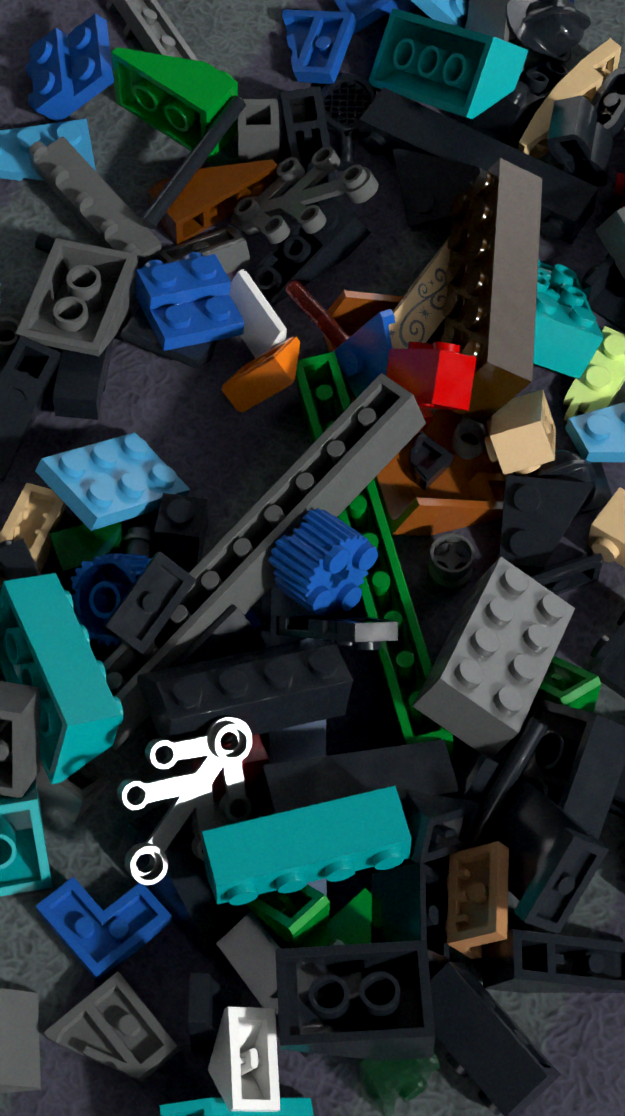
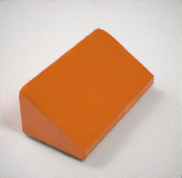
M297 336L289 338L242 366L222 385L223 388L221 390L237 411L243 413L294 382L300 340Z

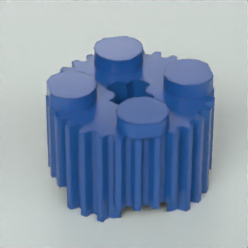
M316 508L315 511L311 509L303 517L307 523L302 522L299 529L295 528L292 536L287 537L283 535L280 540H276V548L271 550L273 556L268 559L271 565L276 568L273 573L276 575L274 581L277 583L276 586L279 590L316 616L319 614L324 616L325 613L329 615L333 610L338 611L339 607L344 611H349L361 599L362 590L358 586L364 583L363 578L369 573L367 570L376 562L378 558L377 549L366 537L325 509L320 510Z
M103 554L102 557H94V561H83L81 563L82 568L75 569L77 575L71 576L70 579L73 582L72 589L76 592L71 596L75 600L73 605L74 609H76V618L80 625L86 627L90 641L98 640V644H106V646L122 644L106 632L102 626L151 559H147L145 555Z

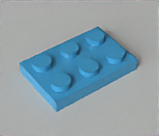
M135 432L41 458L35 471L91 531L159 510L163 493L187 496L190 488L176 475L175 471L167 466L149 447L147 442Z

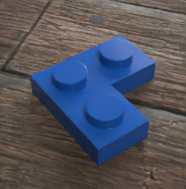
M72 877L35 906L37 914L97 983L173 923L172 915L149 889L141 883H138L103 911L79 882Z

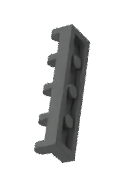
M107 0L105 6L109 13L118 11L127 23L123 30L125 37L128 40L136 37L144 48V52L198 61L157 0Z
M64 136L48 146H45L41 141H37L30 147L29 155L32 168L105 248L137 254L138 267L162 252V245L159 239L141 222L135 213Z

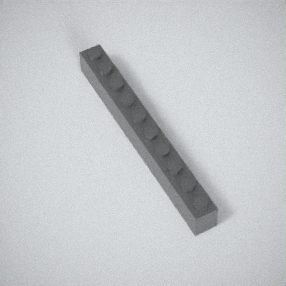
M381 373L189 573L196 579L195 583L146 652L138 656L124 644H121L103 662L109 689L113 696H117L120 699L123 708V722L119 724L114 743L111 746L115 751L150 715L137 683V675L169 668L230 606L235 605L243 615L250 610L275 583L274 578L276 575L273 573L276 568L271 565L268 559L273 556L271 550L276 548V540H280L283 535L287 537L292 536L295 528L299 529L302 522L307 523L303 517L311 509L314 511L316 508L320 510L325 509L338 517L426 424L412 393Z

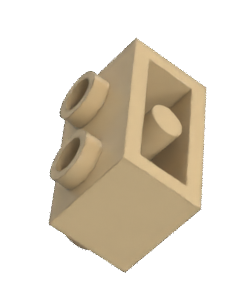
M543 389L512 398L492 415L490 421H487L489 436L485 437L487 452L492 462L499 461L503 475L513 472L518 475L528 474L537 470L541 464L555 460L556 427Z

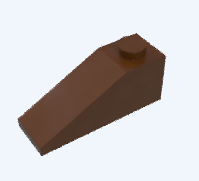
M273 159L198 169L158 225L176 245L182 244L232 215L236 204L243 198L255 197L263 193L277 180V164ZM171 177L158 181L151 189L147 190L148 207H150Z

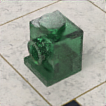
M435 1053L433 1058L391 1061L365 1059L360 1062L359 1078L384 1116H390L395 1111V1104L398 1098L401 1097L403 1102H409L428 1088L429 1085L426 1081L431 1078L433 1071L440 1068V1064Z

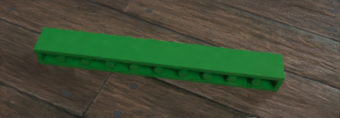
M335 351L298 360L296 390L312 444L351 405ZM373 479L337 517L366 537L376 547L378 552L376 562L367 570L369 572L368 575L363 578L364 583L358 586L362 590L359 603L363 615L398 622V641H380V649L374 650L401 744L407 745L445 739L449 757L453 759V734L413 707L432 666Z

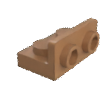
M499 841L449 855V874L446 879L448 916L445 922L447 944L471 959L482 957V945L507 939L509 848Z

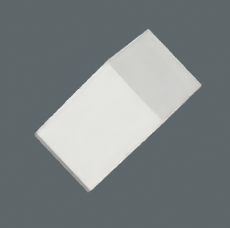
M227 1007L224 1009L208 1071L229 1111H280L275 1008Z

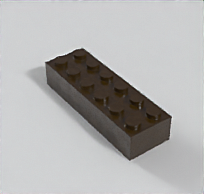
M502 158L487 171H482L475 183L464 194H459L451 205L450 216L453 217L452 231L447 244L448 249H450V261L445 274V281L448 283L447 297L442 310V314L445 316L444 334L440 342L460 345V354L477 357L469 411H451L482 424L526 388L533 378L542 178Z

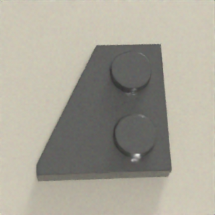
M118 971L43 1032L50 1041L141 1082L146 1080L181 1050Z

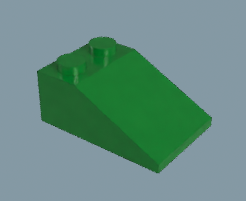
M116 47L111 52L116 104L189 151L193 150L232 96H238V82L227 72L219 71L206 62ZM237 119L205 161L209 162L238 134Z

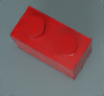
M409 341L408 349H390L386 376L412 393L419 408L469 411L477 357L460 354V345L434 342L432 345Z

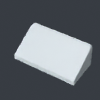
M244 269L238 271L230 284L229 294L245 322L244 333L240 336L254 357L257 358L286 341L287 328L247 271H244Z

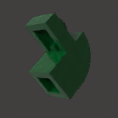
M80 520L81 525L50 533L53 554L65 590L72 589L73 582L70 578L77 575L75 569L82 568L81 563L83 561H94V557H102L103 554H122L121 522L91 531Z

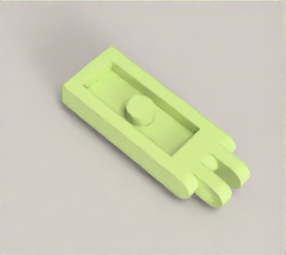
M604 326L602 330L604 339L581 378H575L565 396L563 404L569 406L564 417L565 421L576 416L579 411L588 413L612 405L625 381V334Z

